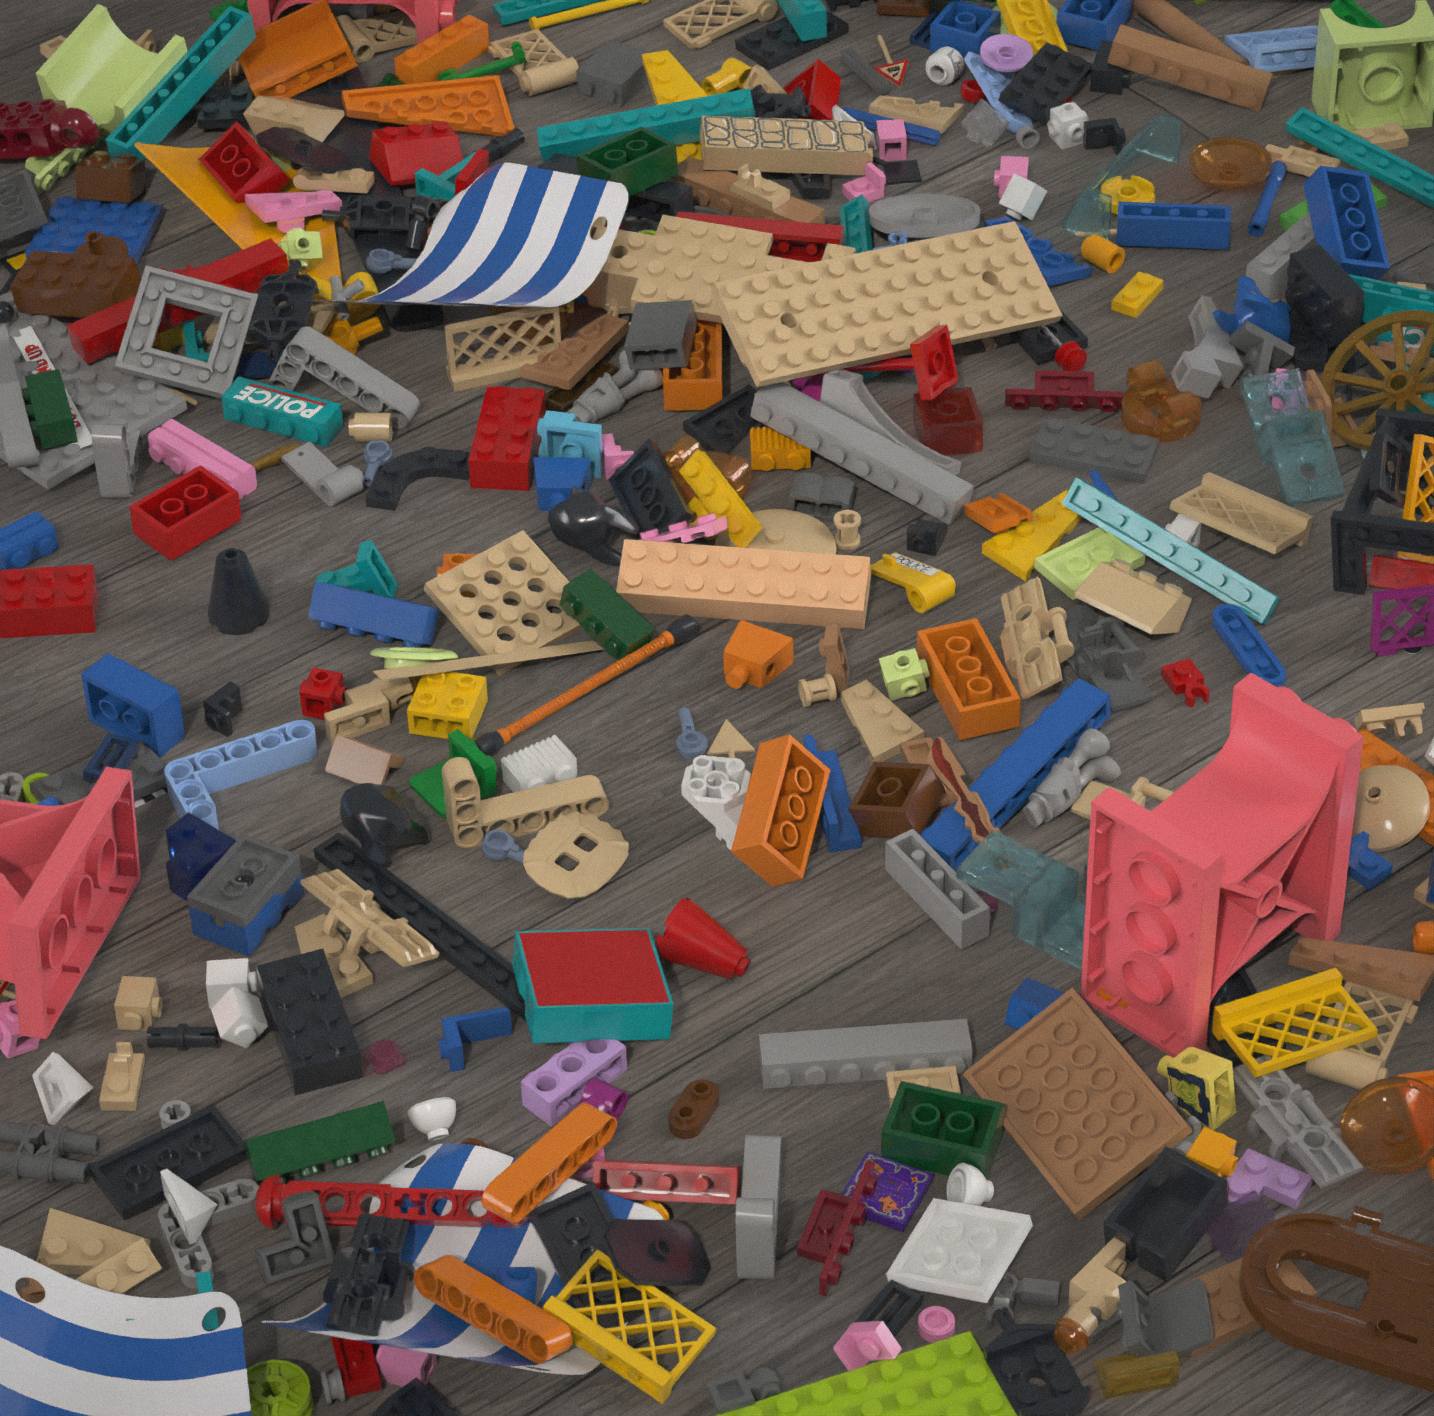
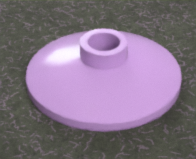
M997 34L987 38L982 43L980 57L987 66L994 70L1016 72L1022 70L1033 58V49L1025 39L1019 36Z

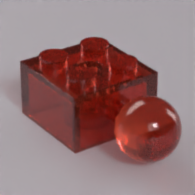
M953 384L932 400H921L918 387V393H913V423L919 442L942 455L982 451L983 421L972 387L955 389V384Z

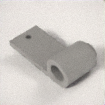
M310 441L281 456V461L328 506L332 507L363 490L365 480L359 468H354L348 464L338 469Z

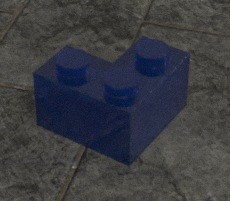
M189 812L165 830L170 860L166 862L170 891L187 902V896L236 842L232 837Z

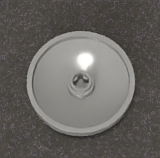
M928 193L899 195L885 198L872 204L869 208V223L873 228L887 234L896 232V236H899L898 231L906 233L908 238L930 239L974 229L980 223V207L973 201L952 195Z

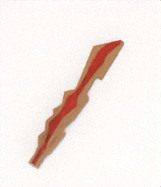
M937 737L925 764L931 765L936 777L958 799L954 811L965 818V829L971 830L972 839L982 845L984 854L995 859L1004 873L1012 872L1015 869V864L1008 855V848L999 828H994L991 824L989 813L978 793L970 792L961 777L966 776V773L944 739Z

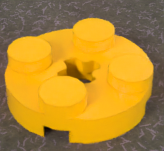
M1131 175V180H1122V176L1112 177L1101 186L1100 207L1118 215V202L1155 203L1154 186L1150 181L1139 176Z

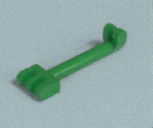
M515 41L511 44L512 56L457 74L454 68L440 72L438 80L482 77L525 63L527 60L521 43Z

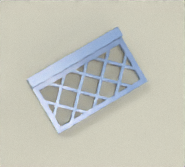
M1318 26L1225 35L1224 43L1249 60V66L1266 72L1315 67Z

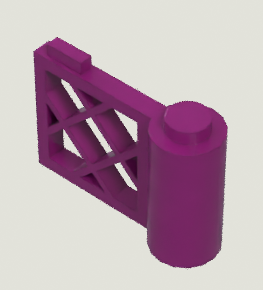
M1434 585L1373 592L1370 649L1372 652H1376L1377 656L1396 654V649L1434 645ZM1426 596V604L1418 612H1415L1408 606L1416 597ZM1395 599L1399 604L1386 616L1381 612L1382 601ZM1406 609L1413 617L1400 628L1393 620ZM1419 621L1425 625L1424 636L1410 637L1407 634ZM1388 625H1391L1397 631L1389 640L1379 641L1380 633Z

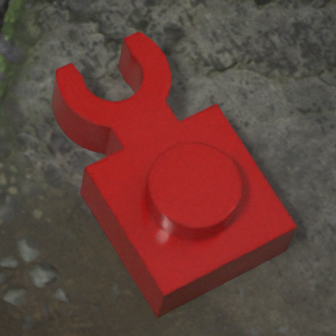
M1190 658L1161 667V677L1175 695L1185 694L1184 701L1190 708L1194 707L1195 697L1202 698L1205 703L1209 702V689L1204 685V676Z

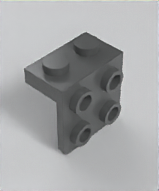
M1200 1279L1192 1280L1150 1298L1131 1280L1118 1285L1120 1301L1117 1302V1309L1124 1325V1332L1121 1334L1123 1345L1129 1354L1133 1353L1147 1368L1207 1346L1213 1341L1214 1335L1206 1285Z

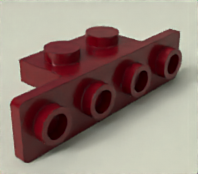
M1035 370V389H1006L1005 406H1011L1014 409L1041 407L1044 410L1070 408L1074 411L1095 408L1111 412L1116 409H1122L1123 392L1093 391L1094 372Z
M866 1160L851 1198L821 1189L797 1246V1256L824 1264L819 1278V1295L827 1297L831 1285L837 1286L843 1270V1265L840 1262L843 1255L849 1256L855 1240V1235H852L855 1225L859 1227L862 1225L867 1209L864 1202L867 1196L873 1197L877 1187L878 1176L874 1175L873 1161Z

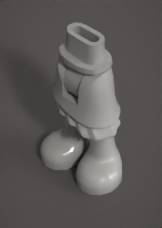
M624 349L619 355L620 370L612 377L605 372L602 378H597L595 383L574 401L573 408L566 413L576 414V422L592 424L597 422V419H602L612 413H618L623 407L625 400L661 386L663 384L661 370L659 368L630 370Z
M1088 728L1080 736L1075 749L1069 757L1059 759L1058 763L1051 767L1049 774L1038 785L1035 792L1031 793L1029 803L1023 807V812L1032 827L1037 828L1042 822H1050L1054 817L1072 807L1077 802V799L1081 797L1083 787L1091 780L1097 778L1103 782H1113L1120 776L1121 770L1118 764L1111 757L1104 755L1110 749V742L1103 733L1097 729Z

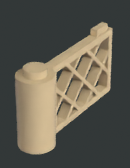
M704 0L664 19L663 24L666 29L691 50L695 48L700 49L712 43L711 40L755 19H758L760 22L769 21L775 16L778 5L775 0H728L730 5H718L725 0ZM700 12H709V15H696V14H698V13H700ZM715 12L727 13L726 16H714ZM733 13L744 14L742 16H732ZM679 22H688L687 26L675 25ZM693 23H705V26L692 25ZM711 23L723 24L719 27H710ZM689 34H702L694 39L689 37Z
M402 10L354 21L346 15L335 18L352 54L355 55L357 63L370 60L376 52L418 43L417 29L405 26L415 27V24ZM382 30L391 31L393 33L383 32ZM376 38H377V39H381V40H386V41L377 42V41H376Z
M538 29L490 42L488 52L494 58L499 57L503 59L512 56V49L509 48H511V44L515 41L520 42L523 49L529 50H523L527 62L509 68L519 78L521 90L527 92L529 96L577 83L576 70L579 66L575 58H566Z
M1347 981L1344 989L1349 995L1352 993L1367 999V1001L1357 1003L1362 1011L1374 1009L1379 1015L1369 1018L1375 1027L1386 1024L1390 1032L1377 1034L1376 1038L1308 1060L1305 1072L1312 1076L1374 1094L1377 1088H1384L1389 1071L1384 1067L1405 1023H1413L1419 1007L1413 1005L1414 1000ZM1340 1001L1336 1002L1334 1006L1335 1009L1344 1010L1345 1008ZM1392 1005L1402 1008V1010L1388 1013L1384 1006ZM1329 1017L1326 1024L1337 1027L1340 1020ZM1348 1023L1344 1024L1343 1028L1356 1032L1360 1025ZM1321 1033L1318 1040L1326 1042L1330 1039V1035ZM1376 1045L1381 1054L1377 1056L1367 1053L1363 1048Z

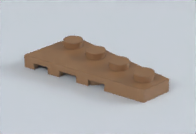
M606 314L602 315L578 330L579 336L570 339L566 338L559 342L557 350L552 353L545 351L537 356L538 362L533 365L526 363L521 366V377L561 389L571 390L629 331V320Z
M1300 937L1289 954L1288 965L1316 973L1337 968L1342 974L1344 981L1419 1002L1434 979V955L1307 937Z

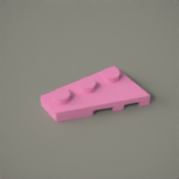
M330 190L245 194V205L265 223L322 214L323 210L340 211V207H342V200Z
M715 513L698 517V523L687 526L686 521L669 525L670 531L660 534L658 529L640 533L641 539L639 540L669 543L681 541L684 543L703 536L716 535L728 528L725 516L716 518Z

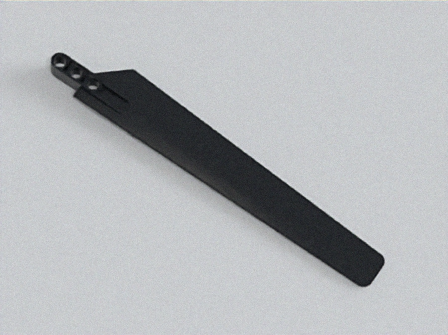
M357 66L290 97V99L344 110L342 91L364 89L366 87L360 69ZM346 113L323 143L347 154L351 165L342 170L360 168L368 172H374L375 182L368 193L332 191L342 200V207L350 195L403 197L400 185L391 186L369 159L372 131L380 129L378 122L346 117ZM355 230V239L352 238L366 272L373 277L379 293L395 284L409 269L392 268L384 274H377L367 267L366 259L370 252L375 249L392 251L394 255H401L402 258L418 259L422 250L405 246L408 231ZM381 304L390 326L396 331L411 332L433 328L440 325L444 320V312L441 305Z

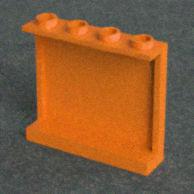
M319 0L255 30L256 38L238 57L255 98L258 95L290 98L358 66L327 0Z

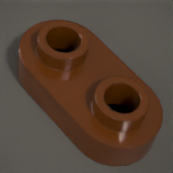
M700 1079L690 1082L685 1087L668 1115L669 1130L675 1137L692 1139L701 1134L719 1106V1089L716 1084L709 1080Z

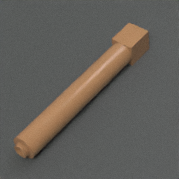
M1134 0L1133 13L1131 15L1140 14L1176 42L1249 66L1250 62L1166 0Z

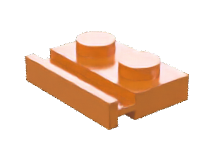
M999 493L997 499L986 497L964 504L965 516L992 533H1005L1009 531V528L1020 525V520L1022 519L1027 522L1032 521L1031 509L1003 493Z

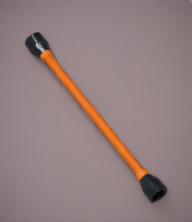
M688 614L682 615L672 621L668 628L659 634L658 638L640 647V649L628 654L509 726L494 732L482 733L473 740L486 756H495L511 738L596 689L608 680H611V678L623 673L664 647L668 648L673 644L685 643L697 636L699 629L695 620Z

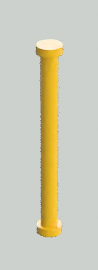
M606 0L540 18L533 16L529 18V25L531 30H539V28L637 3L647 4L649 0Z

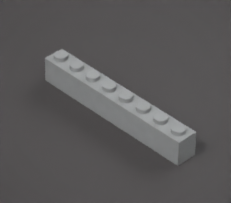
M779 382L765 385L755 393L750 417L942 522L951 525L964 513V504L970 503L974 485L795 388Z

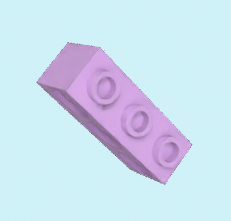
M612 1039L573 1042L561 1052L554 1054L540 1068L527 1074L521 1081L523 1106L552 1127L577 1107L581 1102L583 1091L590 1080L598 1078L609 1084L627 1071L626 1046L618 1040Z

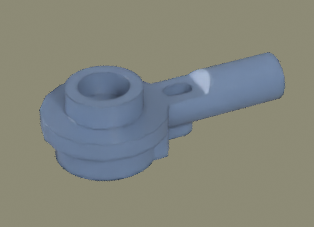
M375 249L367 257L366 265L374 273L384 274L392 268L411 269L417 259L402 258L401 255H394L392 251Z
M374 440L366 445L363 456L368 466L364 474L365 481L363 485L367 487L371 486L379 468L385 463L390 462L393 458L392 449L383 440Z
M681 708L678 711L683 733L676 739V748L684 759L693 760L700 755H704L708 746V740L705 735L695 731L690 709Z
M495 829L486 834L481 843L482 852L486 857L492 860H503L509 857L523 864L525 850L514 844V838L510 837L509 833L504 830Z

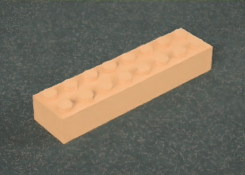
M624 539L616 592L638 613L679 616L688 614L692 617L814 626L839 624L841 628L865 629L871 581L870 557Z

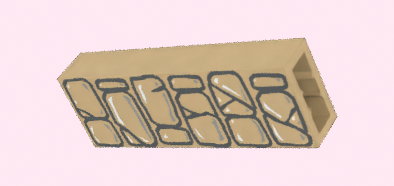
M727 116L701 117L699 141L703 170L738 171L740 167L748 164L749 171L759 169L761 172L865 175V164L873 160V150L869 148L870 133L865 132L863 121Z

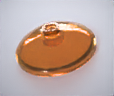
M1218 137L1198 144L1191 151L1189 168L1196 178L1208 186L1222 190H1242L1253 187L1268 177L1272 168V159L1269 152L1256 142L1238 137Z
M1388 1077L1366 1085L1349 1100L1343 1111L1340 1123L1343 1143L1365 1169L1376 1173L1402 1174L1420 1168L1434 1158V1089L1424 1082L1408 1077ZM1397 1135H1404L1403 1138L1394 1140Z

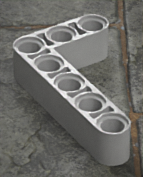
M6 324L0 325V434L9 470L38 464L39 461L18 382Z
M306 326L302 327L286 346L268 381L269 385L295 391L303 381L306 373L309 372L370 413H391L393 427L396 429L405 428L420 408V402L413 393L317 330Z
M94 424L91 436L101 497L132 498L133 495H130V492H134L137 478L134 474L135 472L138 473L141 460L139 459V453H142L145 442L143 435L141 436V432L138 430L127 437L124 424Z
M745 1136L741 1198L736 1200L737 1279L774 1280L782 1154L781 1136Z

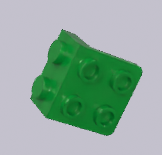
M459 729L448 734L450 758L409 779L410 788L441 818H446L442 767L452 758L463 757L470 762L479 784L480 800L497 793V766L491 756H486L478 748L472 738H467Z

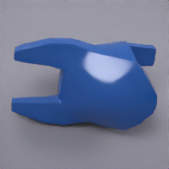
M1240 276L1238 278V292L1234 304V314H1228L1220 310L1213 312L1214 319L1219 327L1225 332L1232 334L1244 322L1249 321L1284 342L1288 343L1290 321L1288 312L1291 311L1290 306L1281 299L1270 300L1261 293L1253 279Z

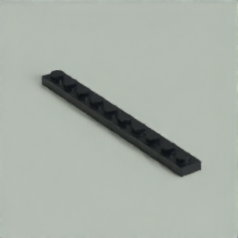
M338 832L314 848L315 859L331 871L339 869L365 891H372L374 893L372 900L380 905L382 911L394 920L403 917L407 919L408 925L431 942L434 948L440 952V956L526 1021V1004L519 993L512 964L388 869L371 861L364 854L363 850Z

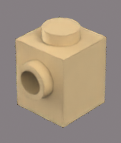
M122 976L114 1004L118 1029L147 1031L149 1026L154 1025L155 1018L161 1017L162 998L159 997L156 978Z

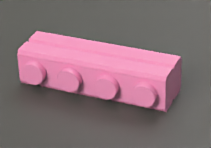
M171 418L162 424L161 428L158 427L149 433L148 443L151 458L156 462L161 461L170 466L174 473L184 475L201 465L238 491L239 500L244 495L247 496L256 490L257 479L254 466Z

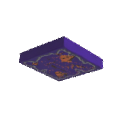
M867 1151L841 1195L852 1197L866 1160L873 1161L874 1175L878 1176V1183L873 1197L867 1196L864 1205L867 1206L864 1219L904 1232L933 1182V1174Z

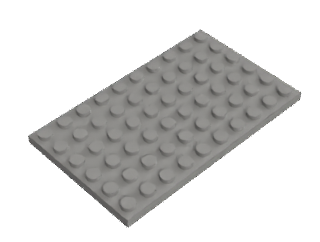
M11 291L0 295V301H6L14 308L13 319L7 323H0V325L6 324L20 389L27 388L25 376L32 375V371L37 369L38 363L35 361L26 362L13 337L22 336L19 330L32 326L55 370H60L63 384L91 436L94 424H124L127 437L140 430L142 436L187 410L184 398L158 382L114 371L117 357L113 354L86 364L73 349L66 325L49 315L19 313ZM0 434V458L7 462ZM36 438L34 443L39 463L16 469L46 489H50L95 463L92 444L80 448L79 445L70 443L42 449L40 438Z

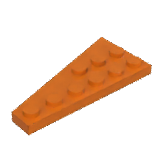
M499 75L342 91V102L346 117L405 125H423L442 121L447 122L454 131L503 136L515 128Z

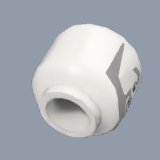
M951 47L938 49L926 62L925 70L927 76L937 85H949L962 74L964 70L963 57L956 49Z

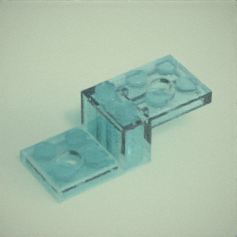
M1299 368L1242 378L1240 386L1261 463L1274 464L1284 504L1295 506L1343 497L1345 489L1323 411H1310ZM1279 397L1283 401L1284 407L1281 409L1274 408L1270 404L1269 398ZM1302 466L1311 467L1315 472V477L1311 479L1304 477L1301 474L1300 468Z
M992 830L957 867L956 878L1013 906L1011 935L1082 970L1083 940L1079 937L1084 936L1085 904L1076 900L1079 871L998 831ZM1006 865L1010 868H1004L1001 870L996 868V866Z

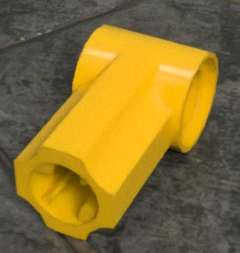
M731 57L724 62L720 71L701 81V88L708 96L727 93L736 87L743 90L752 67Z

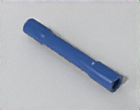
M1281 161L1273 162L1269 169L1260 200L1247 227L1248 233L1252 236H1261L1265 230L1269 219V212L1287 171L1285 163Z

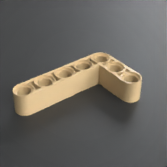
M452 758L442 767L446 820L456 845L464 849L481 846L486 834L495 829L504 830L509 833L510 837L514 838L539 832L549 822L555 821L561 814L569 815L577 811L582 815L594 814L596 817H600L609 808V801L599 779L593 775H585L480 800L479 784L471 764L466 758Z

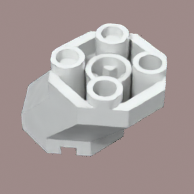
M700 755L694 758L693 764L685 769L681 785L682 796L716 827V837L720 841L723 838L726 841L727 847L731 850L751 773L745 769V763L741 759Z

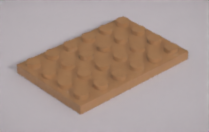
M1073 987L962 1073L982 1099L1004 1103L1003 1126L1079 1221L1151 1165L1166 1146L1171 1149L1193 1132L1186 1121Z

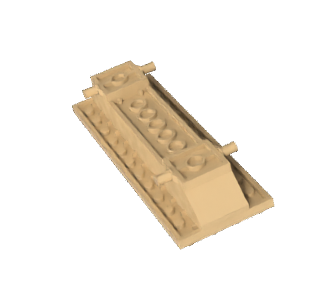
M1015 221L714 282L711 287V291L722 312L720 317L743 366L748 368L756 387L783 382L798 390L793 379L912 354L910 343L937 325H948L951 345L981 339L986 351H992L997 347L992 336L1059 322L1063 316Z

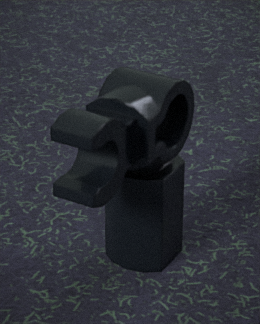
M418 195L414 199L412 213L415 215V218H411L405 246L424 250L428 240L427 230L432 225L429 221L436 218L440 209L448 203L447 200L440 198L432 199L422 195Z

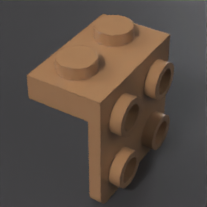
M1314 369L1307 370L1306 381H1303V390L1307 403L1303 404V412L1306 420L1311 421L1313 424L1315 437L1322 440L1326 449L1347 445L1348 443L1339 438L1332 430V403ZM1341 397L1334 398L1335 405L1344 403ZM1350 413L1338 416L1343 423L1353 430L1358 428Z

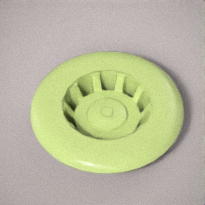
M383 647L376 648L370 652L372 656L384 657V668L386 669L458 658V655L453 651L435 648Z

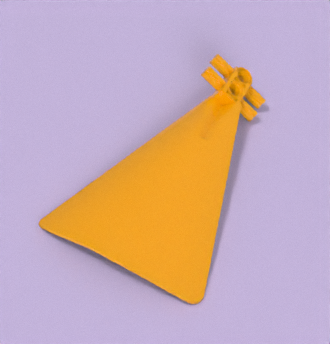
M140 142L134 144L142 154L243 250L269 238L278 245L279 241L286 234L277 229V221L263 222L245 205V202L236 203L198 160L210 147L180 148ZM291 168L284 171L291 180L278 193L317 192L318 190H301L296 188L293 178L299 170ZM322 214L304 217L305 232L320 231L323 259L316 267H310L299 272L325 281H329L330 277L336 275L340 277L342 284L334 222H322ZM312 301L311 306L330 305L333 303ZM356 304L348 308L350 317L346 321L339 320L336 310L323 335L355 355L359 347V341L383 331L378 316L351 327V324L374 314L370 304Z

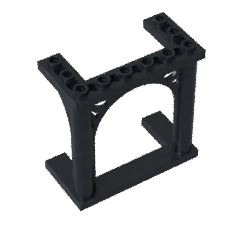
M1378 408L1375 414V435L1386 433L1403 445L1411 455L1415 434L1434 438V414ZM1374 438L1342 511L1334 510L1330 517L1334 591L1364 595L1367 588L1366 547L1434 556V523L1371 515L1378 496L1369 491L1372 465L1371 452ZM1424 443L1423 451L1430 450L1428 444ZM1400 466L1399 490L1406 491L1409 474L1402 466Z

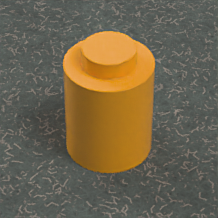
M1098 234L1087 237L1082 243L1081 255L1083 259L1110 274L1115 273L1122 266L1125 259V250Z

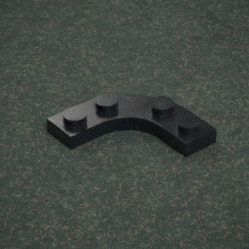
M428 446L421 450L406 453L385 463L376 474L366 495V507L396 510L404 490L409 484L418 479L445 477L469 480L468 459L470 452L436 449Z

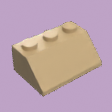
M258 95L243 114L255 137L258 133L267 129L281 126L282 128L295 129L323 142L344 117L345 112L344 110L286 97Z
M1114 558L1113 562H1100L1074 593L1073 597L1150 634L1179 633L1192 598L1182 594V588L1170 583L1163 585L1156 581L1157 576L1145 571L1138 573L1131 570L1130 563Z

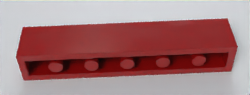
M677 212L676 217L772 233L773 242L768 253L769 256L812 263L822 260L827 243L843 246L844 226L689 212Z

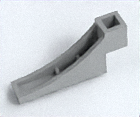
M1201 295L1188 317L1193 329L1194 349L1190 352L1184 350L1172 369L1171 376L1178 391L1208 399L1217 386L1230 389L1235 379L1240 376L1244 366L1235 347L1229 344V334L1222 330L1214 319L1213 312L1217 309L1212 298Z
M842 369L824 374L820 403L953 475L960 473L961 461L944 456L924 446L892 421L863 383V375Z

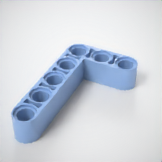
M307 720L292 721L169 762L164 769L168 796L193 841L208 843L215 840L219 835L216 807L209 794L313 760L318 752L314 725Z

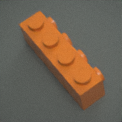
M470 14L395 57V75L398 77V80L406 84L438 81V74L451 68L457 70L488 52V24Z

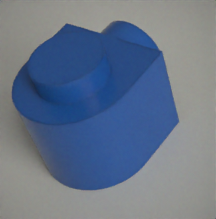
M534 1267L497 1268L496 1282L535 1304L538 1275Z

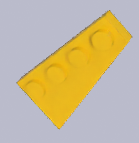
M1065 490L1031 512L1032 521L1027 522L1022 519L1020 520V525L1011 527L1009 531L999 533L982 544V554L1026 582L1031 577L1035 558L1049 552L1051 549L1057 548L1063 535L1069 534L1084 517L1062 505L1068 493V490Z

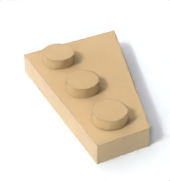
M882 95L869 105V113L892 119H903L907 123L939 130L941 134L963 114L964 104L954 103V108L941 107L940 101L915 104V101L911 98Z
M867 679L841 692V702L852 725L857 728L860 734V741L869 753L871 764L873 762H884L899 754L900 743L924 738V730Z
M321 914L295 926L300 954L323 948L341 998L373 984V974L358 955L353 956L347 951L348 943L336 929V933L332 937L323 931L327 916Z
M50 1208L37 1262L41 1257H45L49 1268L60 1274L83 1275L141 1238L144 1239L151 1251L152 1245L150 1239Z

